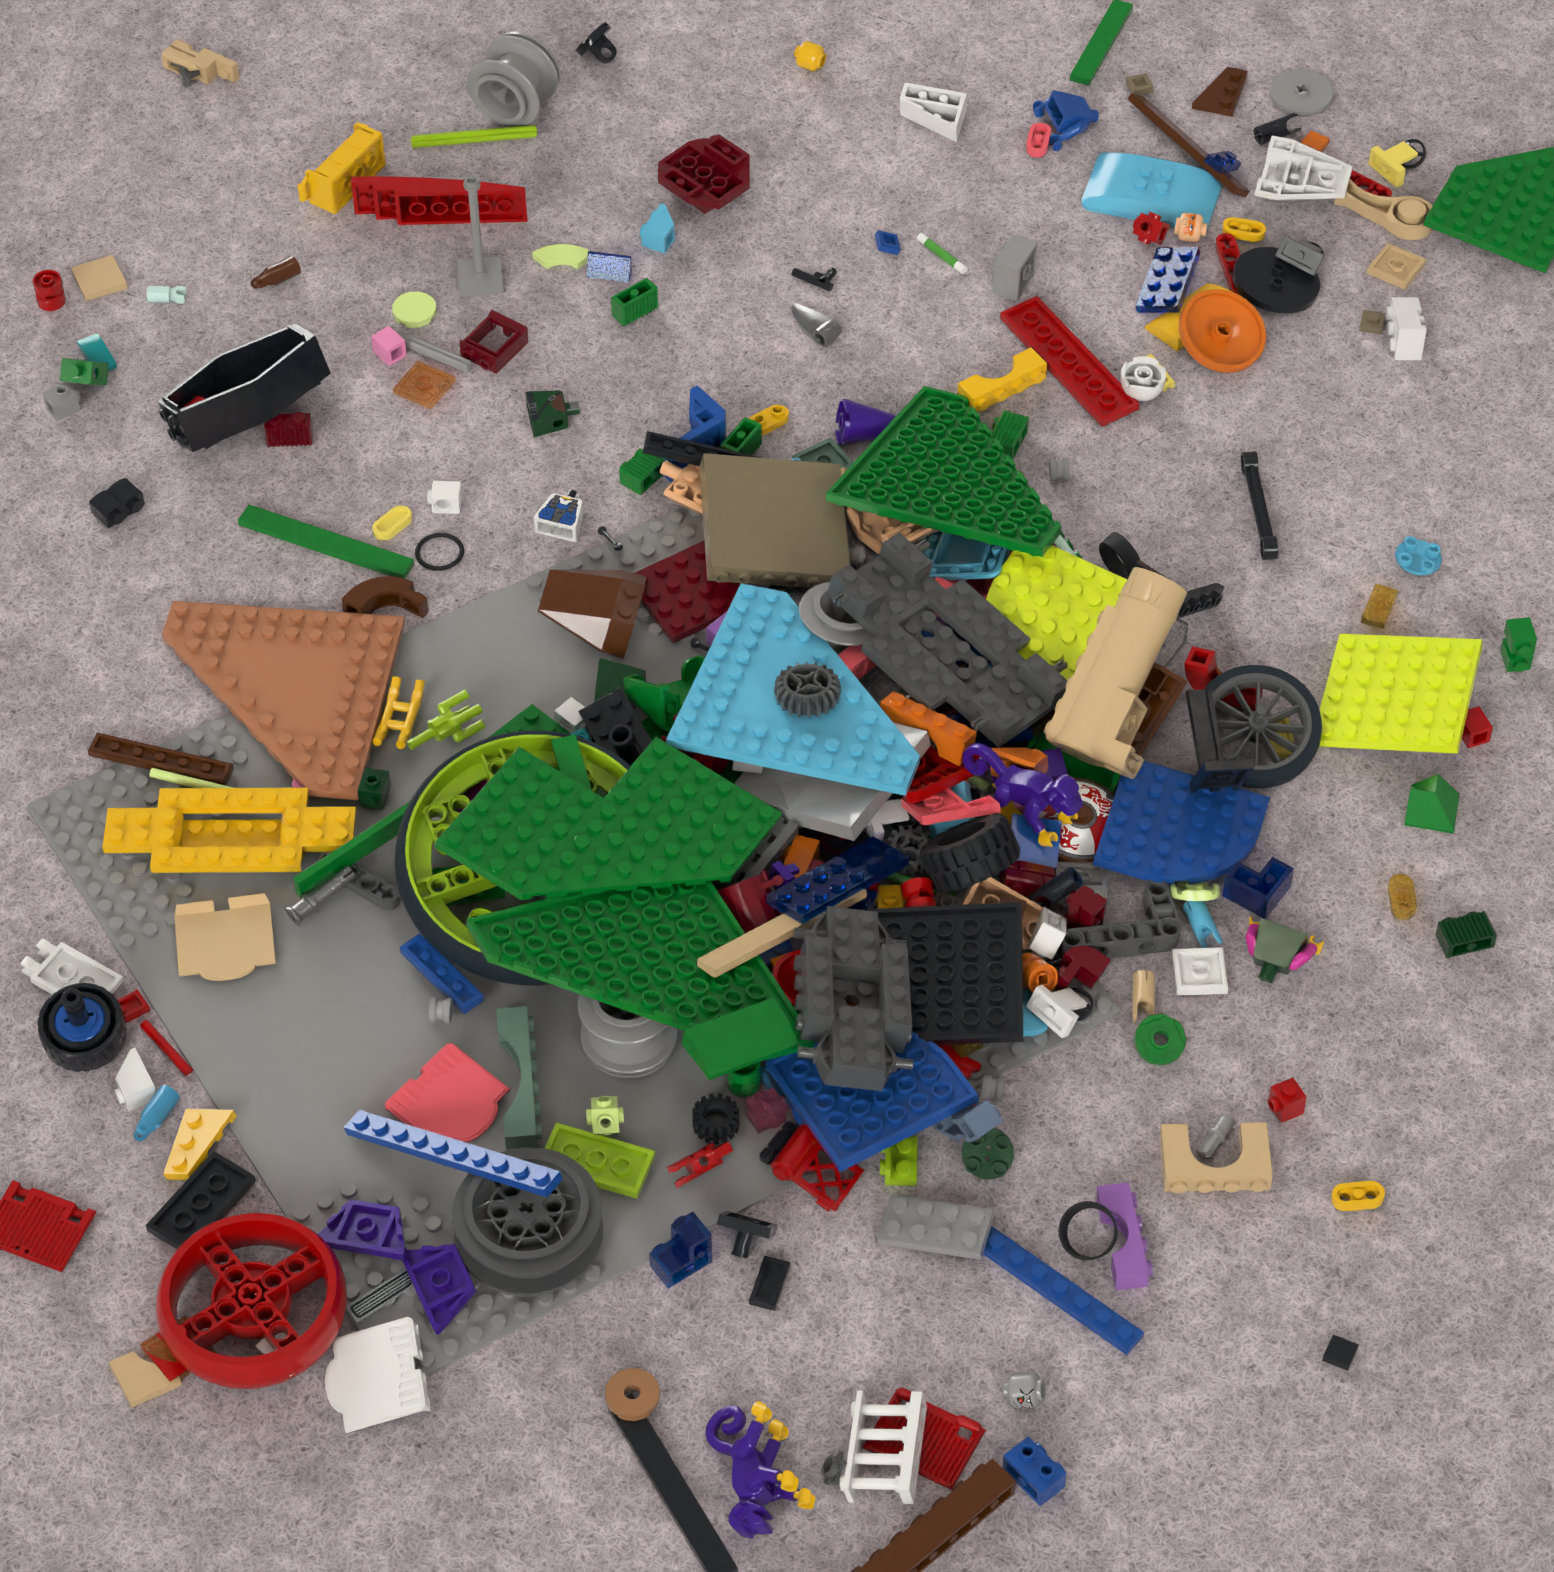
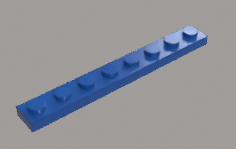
M991 1226L983 1255L1124 1354L1128 1355L1144 1337V1332Z

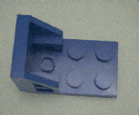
M698 385L691 388L689 403L691 430L681 436L680 439L720 448V444L726 439V410ZM665 458V460H668L669 462L681 468L687 467L688 465L687 463ZM665 475L666 479L671 483L674 481V479Z

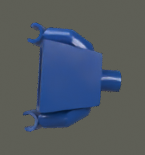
M1056 90L1052 91L1050 97L1045 102L1036 100L1033 103L1035 117L1044 116L1046 109L1057 132L1062 133L1061 135L1053 134L1050 136L1049 144L1050 146L1053 145V151L1061 150L1062 141L1065 139L1068 141L1077 134L1084 133L1090 122H1097L1099 117L1098 111L1090 109L1085 98Z

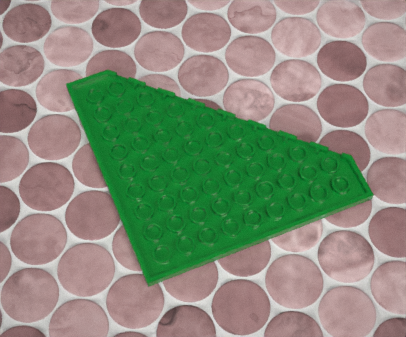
M927 386L922 387L826 492V501L835 503L838 506L855 508L858 511H866L881 517L920 525L923 528L936 529L946 534L963 536L966 539H974L989 545L1005 547L1012 551L1028 553L1031 556L1043 557L1061 534L1060 523L1053 520L1051 511L1045 504L1042 505L1040 496L1033 487L1030 488L1028 486V480L1021 471H1017L1011 457L1005 455L1003 446L997 439L992 437V431L986 423L980 421V415L974 407L969 406V400L966 396Z
M706 881V884L686 886L685 883L672 884L671 887L651 889L650 886L637 887L636 890L616 892V889L602 890L601 893L581 895V892L567 893L566 896L551 897L467 918L466 927L487 962L683 1031L773 998L789 1021L799 1043L798 1046L814 1047V1041L800 1040V1031L795 1029L798 1013L760 955L716 978L697 966L698 958L745 934L711 881ZM798 1048L784 1052L782 1054L776 1055L766 1060L797 1052Z

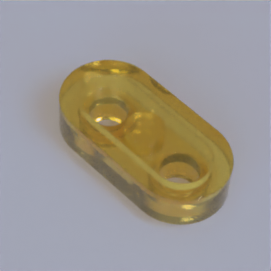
M1405 874L1393 875L1389 879L1387 888L1391 913L1400 920L1411 919L1414 917L1417 909L1414 882Z

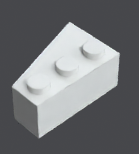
M905 83L900 96V115L957 142L967 112V93Z
M1391 297V304L1386 307V320H1390L1388 322V336H1392L1389 342V349L1394 352V360H1422L1427 328L1426 325H1421V322H1424V317L1420 316L1422 309L1418 297Z

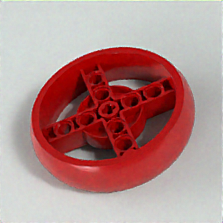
M247 1213L230 1216L213 1222L194 1233L181 1244L168 1261L160 1278L156 1294V1319L159 1332L173 1357L184 1368L200 1379L232 1389L270 1387L288 1381L305 1372L322 1358L339 1333L345 1317L347 1305L346 1279L343 1269L331 1247L322 1237L304 1224L284 1216L266 1213ZM263 1245L280 1247L295 1253L272 1266L255 1261L241 1263L232 1250ZM205 1265L217 1280L212 1290L211 1305L179 1324L177 1306L180 1295L192 1276ZM323 1276L326 1286L324 1306L315 1322L305 1333L299 1336L286 1320L291 1310L292 1295ZM279 1333L287 1334L283 1339L274 1338ZM228 1335H232L241 1339L265 1338L274 1351L251 1357H231L206 1349Z

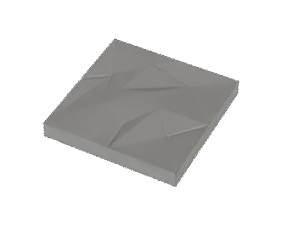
M894 723L921 758L931 746L928 731ZM763 767L762 774L743 772L734 783L782 812V817L787 823L791 820L798 826L855 841L892 794Z

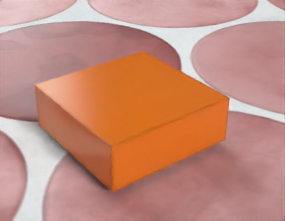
M1310 131L1300 143L1322 152L1328 146L1330 138Z

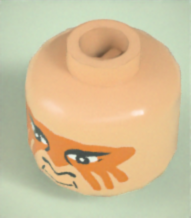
M1185 212L1182 213L1181 217H1177L1174 234L1178 235V239L1181 241L1197 243L1201 236L1206 235L1207 223H1203L1202 215Z

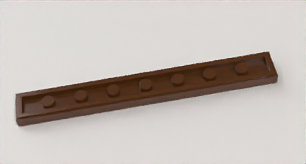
M1135 93L1130 94L1128 99L1137 109L1230 192L1241 197L1248 195L1250 191L1144 96Z

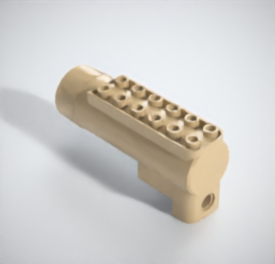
M1138 567L1132 569L1128 580L1118 595L1115 607L1107 605L1105 610L1099 614L1097 619L1098 625L1094 633H1091L1087 639L1086 650L1077 660L1074 675L1068 679L1065 687L1066 691L1062 699H1059L1055 706V714L1052 720L1046 724L1044 733L1046 734L1047 741L1053 747L1061 748V751L1088 764L1104 767L1130 779L1136 777L1144 759L1135 753L1136 750L1131 744L1148 710L1138 696L1169 631L1176 622L1180 608L1187 595V591L1155 572Z

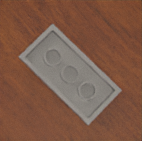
M891 1194L877 1241L878 1244L981 1260L995 1214L994 1210L990 1208Z

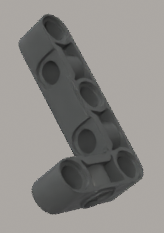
M1152 879L1147 882L1142 905L1145 915L1148 916L1149 920L1067 929L1066 935L1058 948V955L1063 956L1070 948L1075 946L1092 947L1108 958L1172 951V949L1177 947L1182 928L1168 885L1164 881L1162 883L1153 882Z

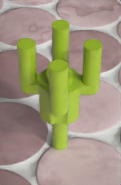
M465 689L438 704L437 708L441 715L427 722L428 730L407 741L408 747L413 750L432 738L439 742L451 735L455 742H462L485 728L482 720L461 730L460 726L482 713L481 706L476 704L470 708L467 705L456 712H452L450 708L469 698L468 692Z

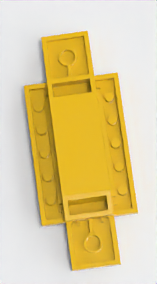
M160 788L157 808L107 809L102 848L104 853H152L150 862L151 873L302 872V861L305 857V852H333L355 837L357 812L356 807H308V788ZM282 813V819L184 820L183 814Z

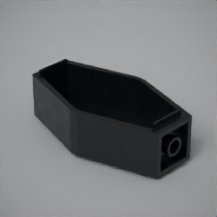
M294 323L214 357L165 396H161L162 398L157 401L160 406L158 412L163 421L167 422L169 427L167 432L173 441L176 440L183 448L186 447L192 452L202 448L208 449L226 438L275 418L309 390L320 385L321 381L331 372L316 336ZM196 396L206 398L202 401L182 408Z

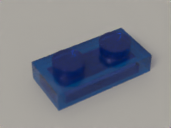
M1230 151L1208 154L1204 160L1206 164L1220 174L1236 171L1242 164L1236 159L1237 156Z

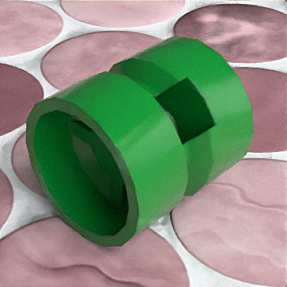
M760 1062L727 1074V1086L732 1094L744 1098L757 1093L761 1086Z

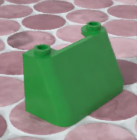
M698 655L685 660L681 667V680L667 684L656 685L645 682V679L637 674L623 677L625 694L659 729L670 732L675 722L673 717L679 713L705 657Z

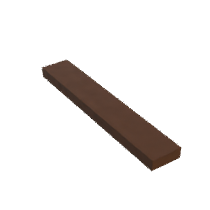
M98 732L88 749V755L148 770L156 768L225 786L234 771L233 763Z

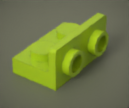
M910 1136L880 1152L885 1153V1159H880V1175H885V1185L917 1186V1136Z

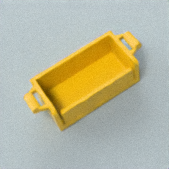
M356 122L353 125L354 133L315 169V172L310 169L305 171L304 179L297 185L299 200L305 202L308 199L309 203L337 214L353 198L351 177L376 176L386 166L382 133L368 127L366 124Z

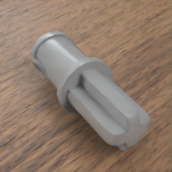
M1222 1113L1214 1126L1206 1131V1137L1197 1149L1200 1158L1210 1159L1218 1146L1225 1143V1136L1235 1124L1232 1116Z

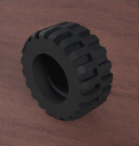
M992 814L973 818L938 834L934 839L929 840L926 845H923L919 858L928 878L932 880L933 888L943 893L945 891L947 893L973 886L979 882L981 883L987 880V878L1007 869L1010 864L1015 863L1016 859L1019 858L1020 846L1008 819L1001 814Z

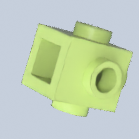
M617 1096L591 1098V1109H586L587 1125H592L593 1134L610 1136L614 1133H619V1123H624L623 1107H618Z

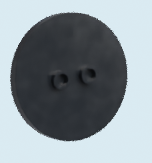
M1258 247L1248 250L1239 256L1233 268L1232 279L1237 291L1251 304L1266 311L1287 314L1303 311L1309 308L1317 299L1320 290L1318 274L1316 273L1313 276L1275 256L1279 248Z

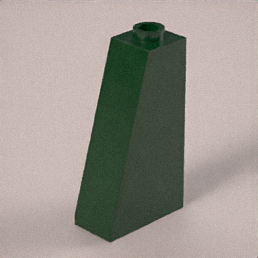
M600 658L594 702L620 687L625 694L623 677L637 674L642 676L646 682V670ZM626 695L628 701L635 710L637 705Z

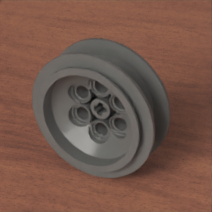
M533 1147L501 1152L505 1155L560 1171L563 1179L548 1197H544L469 1173L459 1186L453 1203V1224L457 1250L467 1270L481 1283L496 1291L511 1295L534 1296L559 1290L584 1274L592 1265L600 1250L603 1238V1221L601 1216V1198L597 1185L583 1166L562 1153Z

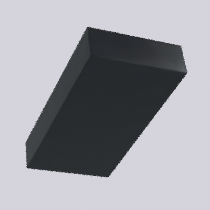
M764 1256L749 1298V1305L773 1311L776 1310L790 1269V1262Z

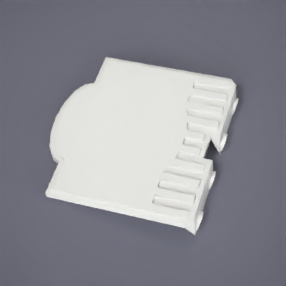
M404 1317L335 1338L332 1343L334 1359L329 1362L326 1369L325 1389L331 1406L338 1413L343 1414L346 1433L417 1412L431 1411L426 1375L421 1369L416 1370L414 1357L423 1361L418 1324L412 1318Z

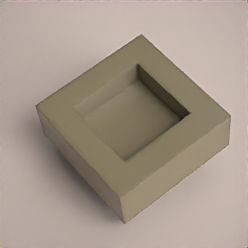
M1146 73L1126 77V85L1131 93L1138 95L1153 93V85Z
M1363 310L1359 331L1382 334L1386 313Z

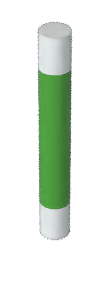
M920 233L917 236V240L958 272L964 274L968 268L926 235Z

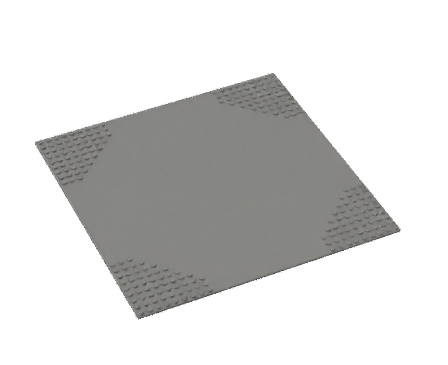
M685 507L679 508L613 538L616 542L622 543L623 549L620 551H615L610 541L604 542L402 634L379 724L387 702L392 677L396 676L402 678L399 702L411 703L415 681H425L422 703L419 707L410 739L428 730L427 722L441 715L437 708L439 703L464 689L468 692L469 698L450 708V710L456 712L467 705L471 708L479 704L483 712L460 726L461 730L482 720L485 728L459 743L455 742L451 735L439 742L432 738L413 750L407 744L404 749H398L396 742L401 731L388 729L387 736L381 745L375 746L373 744L367 768L389 771L391 788L384 809L359 805V799L309 797L308 807H356V837L411 801L424 780L445 760L460 750L478 741L487 739L529 705L533 704L555 721L554 710L571 697L584 707L593 703L600 658L646 670V682L652 684H667L681 680V667L685 660L698 655L706 657L708 653L699 647L692 648L690 645L691 639L698 638L701 644L711 647L706 644V629L673 644L640 603L624 659L593 648L539 613L538 608L550 569L625 570L635 573L704 541L703 516ZM747 584L767 589H774L771 585L765 586L762 584ZM636 706L634 711L642 722L647 716ZM394 711L391 720L405 721L408 712ZM231 712L157 745L167 749L233 763L234 771L226 785L229 787L293 788V778L286 772L285 767L267 752L266 747L261 742H258L250 734L248 728L243 723H240ZM589 732L588 735H589L590 739L592 740V735H591V733ZM117 763L27 805L30 815L188 1064L192 1067L218 1110H234L237 1117L232 1123L228 1122L227 1125L287 1218L304 1224L317 1234L327 1226L326 1221L333 1214L338 1213L341 1207L352 1199L399 1207L402 1214L404 1241L407 1250L421 1249L422 1246L430 1245L440 1247L441 1245L455 1244L456 1246L453 1203L459 1186L469 1173L346 1134L344 1126L358 1110L401 1122L385 1110V1102L410 1078L414 1081L421 1076V1068L446 1044L453 1043L510 1088V1091L497 1103L498 1114L493 1124L481 1136L466 1143L499 1153L506 1151L503 1115L511 1107L518 1094L521 1073L510 1054L499 1045L496 1008L527 1006L528 1016H533L534 1031L529 1033L530 1037H535L536 1052L531 1053V1058H536L538 1074L532 1075L533 1080L538 1079L539 1095L534 1096V1101L540 1102L541 1117H536V1123H541L542 1139H537L538 1148H545L556 1123L593 1133L592 1125H587L586 1109H591V1098L617 1096L618 1107H623L624 1123H619V1133L605 1137L654 1150L656 1157L638 1199L598 1188L603 1221L602 1243L594 1262L578 1279L550 1293L519 1296L496 1291L481 1283L468 1271L477 1292L439 1335L435 1334L413 1283L405 1290V1293L360 1322H356L346 1309V1313L358 1331L404 1317L412 1318L418 1324L423 1361L414 1357L416 1370L421 1369L426 1377L716 1226L719 1214L725 1211L739 1214L796 1184L793 1181L777 1179L772 1173L771 1165L761 1162L759 1156L762 1150L768 1147L767 1144L779 1130H783L781 1127L785 1122L791 1121L795 1123L791 1107L779 1112L762 1082L756 1094L742 1098L735 1096L729 1091L727 1074L709 1080L682 1046L683 1030L678 1029L677 1043L672 1056L660 1069L638 1078L610 1076L600 1071L590 1062L581 1045L580 1029L582 1021L577 1006L579 994L552 984L540 986L515 985L486 979L463 969L449 959L447 960L483 994L484 1001L466 1014L460 1012L453 1005L451 1024L444 1023L442 1020H438L435 1023L429 1022L431 997H437L439 1000H445L446 997L400 953V946L420 933L410 918L400 893L399 905L395 909L384 910L344 886L319 905L320 909L317 913H311L302 920L300 926H297L290 919L285 908L287 906L292 907L302 899L296 894L293 880L301 872L151 873L150 862L152 853L103 852L102 846L108 808H157L160 788L192 787L151 778L150 770ZM892 793L887 801L901 799L902 796ZM282 813L183 814L184 820L282 819ZM440 817L432 818L434 821L441 819ZM914 821L897 822L896 824L898 827H908L909 825L913 824ZM892 823L882 825L885 831L883 837L884 844L887 837H890L892 830L898 831ZM921 823L913 829L917 830L920 826L922 827V833L930 832L929 825H922ZM798 827V835L800 836L804 835L802 834V828ZM397 836L357 861L356 864L392 884L399 891L395 872V846ZM772 836L768 843L771 844L775 837ZM434 845L432 846V869L461 864L448 855L439 854L435 850ZM305 852V857L302 861V871L318 862L319 856L323 852ZM757 855L753 862L756 863L760 857ZM819 856V859H818V860L825 862V861L821 858V856ZM843 859L833 864L835 865V884L833 887L842 883L845 871L843 869ZM777 860V861H776V862H779V861H780L782 864H784V862H785V860H783V861ZM887 862L881 866L880 885H901L884 879L883 876L886 869L902 874V868L899 867L894 870V862ZM354 871L348 872L344 877H347ZM910 871L903 874L912 878H928L926 871L924 875L920 874L919 871H916L915 876H912ZM741 874L737 881L740 882L745 876ZM999 874L991 876V878L999 882ZM367 882L362 887L364 889H372L375 884ZM969 887L957 891L953 890V892H956V897L962 901ZM505 891L506 898L448 906V908L466 926L469 914L476 908H484L495 912L531 903L532 897L531 899L520 900ZM265 893L271 905L276 964L256 966L254 971L246 976L225 981L207 980L202 978L200 974L179 977L174 917L177 904L213 900L215 911L230 909L228 901L230 897ZM878 894L876 902L861 900L848 907V909L868 911V909H878ZM789 938L794 951L802 948L804 939ZM1057 949V951H1056V953H1055V955H1054L1053 958H1056L1057 956H1059V955H1058V949ZM1025 950L1023 951V954L1032 953V950ZM1074 978L1067 988H1081L1087 991L1093 999V1010L1084 1020L1076 1021L1068 1037L1061 1038L1048 1026V1029L1042 1034L1024 1036V1042L954 1044L949 1046L961 1054L980 1062L981 1070L978 1073H972V1076L967 1079L975 1090L983 1085L984 1074H990L993 1078H998L1118 1015L1120 1012L1119 1006L1098 981L1090 989ZM1077 993L1082 997V999H1084L1088 1004H1090L1089 999L1085 995ZM1081 1008L1080 1010L1073 1012H1075L1078 1016H1081L1085 1014L1089 1009ZM767 1060L760 1061V1066L766 1065L765 1061ZM712 1093L714 1097H718V1093L723 1094V1099L726 1096L731 1097V1102L735 1100L740 1114L738 1133L734 1132L735 1137L733 1139L727 1136V1142L730 1143L733 1151L721 1158L723 1164L677 1189L674 1182L688 1175L689 1172L683 1166L680 1170L669 1173L666 1167L710 1144L705 1142V1137L701 1140L698 1138V1133L695 1134L692 1110L693 1107L695 1108V1103L697 1101L701 1103V1097L703 1096L709 1099V1094ZM711 1114L706 1117V1120L710 1123L718 1124L724 1122L726 1117L722 1114ZM719 1139V1144H714L715 1147L723 1143L722 1139ZM820 1150L817 1154L819 1165L832 1164L829 1156ZM700 1158V1159H699V1163H700L701 1166H702V1165H703V1161H702V1159ZM804 1172V1174L801 1177L805 1179L815 1174L816 1172ZM332 1249L345 1275L347 1305L405 1269L402 1260Z

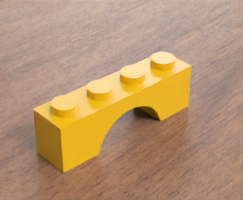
M1029 348L1013 356L1012 371L1006 376L990 379L975 374L958 383L957 394L966 396L969 400V406L974 407L977 412L984 411L989 406L1002 402L1009 396L1021 393L1026 388L1041 383L1046 379L1047 363L1032 348Z

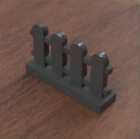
M781 816L778 823L730 882L720 883L719 880L711 882L722 890L739 883L737 879L741 874L745 876L741 880L744 881L763 874V870L768 872L772 864L777 861L798 835V825L791 820L787 825L783 824L785 819ZM771 837H775V840L769 844L768 841ZM758 855L760 858L754 863L753 860Z

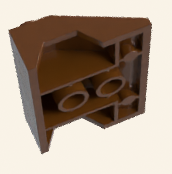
M1157 663L1153 664L1138 696L1148 708L1131 744L1136 750L1135 753L1140 756L1188 682Z

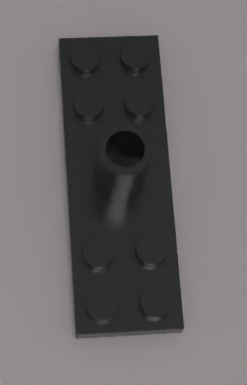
M621 687L578 711L595 742L615 753L630 766L652 742Z

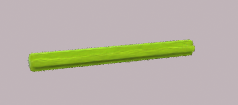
M536 125L412 135L411 146L419 148L537 137Z

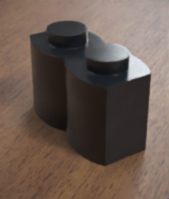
M127 478L116 481L108 490L96 494L89 501L91 513L108 528L120 524L126 516L140 511L145 504L143 493Z

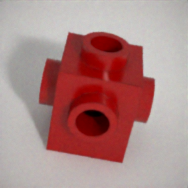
M1149 211L1148 215L1141 213L1135 219L1132 233L1138 235L1137 240L1149 245L1152 241L1162 245L1170 224L1160 221V215Z

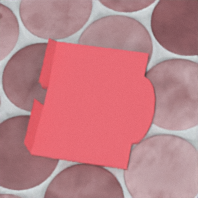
M451 1043L446 1044L421 1068V1076L414 1081L410 1078L385 1102V1110L402 1123L463 1142H470L481 1136L493 1124L498 1114L497 1103L510 1091V1088Z

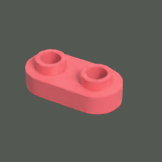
M1035 123L1030 127L1026 142V152L1031 157L1038 158L1046 155L1051 136V128L1048 124Z

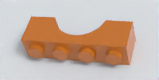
M894 691L880 702V707L893 723L928 731V735L935 743L940 757L958 766L963 764V753L969 745L975 743L977 731Z

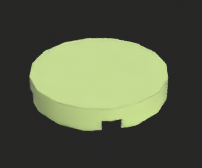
M419 291L402 294L395 299L392 305L393 317L397 323L405 324V327L417 328L425 326L436 316V302L427 293Z
M1181 881L1178 883V887H1176V884L1170 886V893L1172 898L1179 900L1208 901L1220 897V886L1214 883L1213 887H1208L1206 882L1188 884V881Z

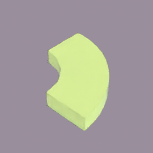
M555 244L532 252V258L546 269L556 265H568L579 269L594 259V253L576 245Z

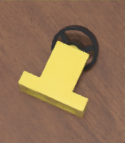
M1417 139L1403 141L1386 151L1382 150L1379 146H1375L1370 150L1368 165L1398 188L1404 183L1405 168L1413 169L1423 163L1426 158V147ZM1410 143L1420 144L1423 148V153L1418 152ZM1417 156L1421 157V159L1413 165H1404L1407 161L1413 160Z

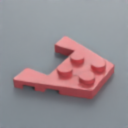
M950 788L917 803H909L903 797L901 798L902 807L922 825L1001 812L1000 803L990 795L965 802Z

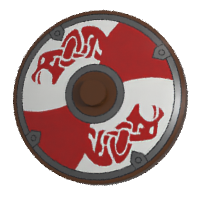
M1072 777L1079 786L1078 792L1081 795L1083 806L1077 812L1078 818L1070 819L1073 824H1061L1058 862H1093L1115 795L1099 783L1088 779ZM1050 804L1039 814L1040 818L1059 821V813Z

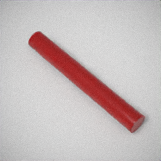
M144 1020L140 1024L141 1029L185 1076L192 1073V1067L148 1020Z

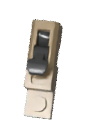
M176 39L171 44V47L168 46L161 55L163 67L181 75L183 85L186 87L191 86V80L195 79L208 85L217 76L234 83L240 78L237 62L206 48L197 52L193 50V45L180 39Z

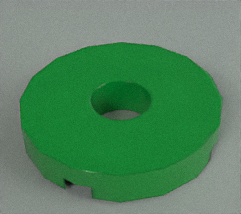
M1154 1014L1143 1019L1137 1027L1134 1036L1135 1048L1141 1058L1155 1065H1166L1176 1061L1183 1053L1187 1040L1185 1030L1180 1022L1165 1014ZM1159 1033L1163 1034L1167 1038V1043L1165 1045H1158L1154 1042L1153 1036Z

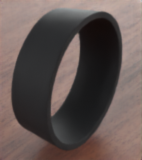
M1112 532L1099 544L1100 556L1108 570L1128 579L1135 563L1140 561L1136 550L1130 542L1121 534Z
M1083 1201L1074 1204L1066 1210L1059 1223V1239L1063 1248L1071 1256L1080 1260H1095L1105 1256L1112 1250L1117 1240L1118 1230L1112 1213L1105 1206L1097 1202ZM1088 1208L1099 1209L1105 1212L1111 1218L1114 1225V1237L1110 1246L1102 1254L1094 1257L1084 1256L1076 1252L1070 1245L1067 1235L1068 1225L1073 1216L1081 1210Z

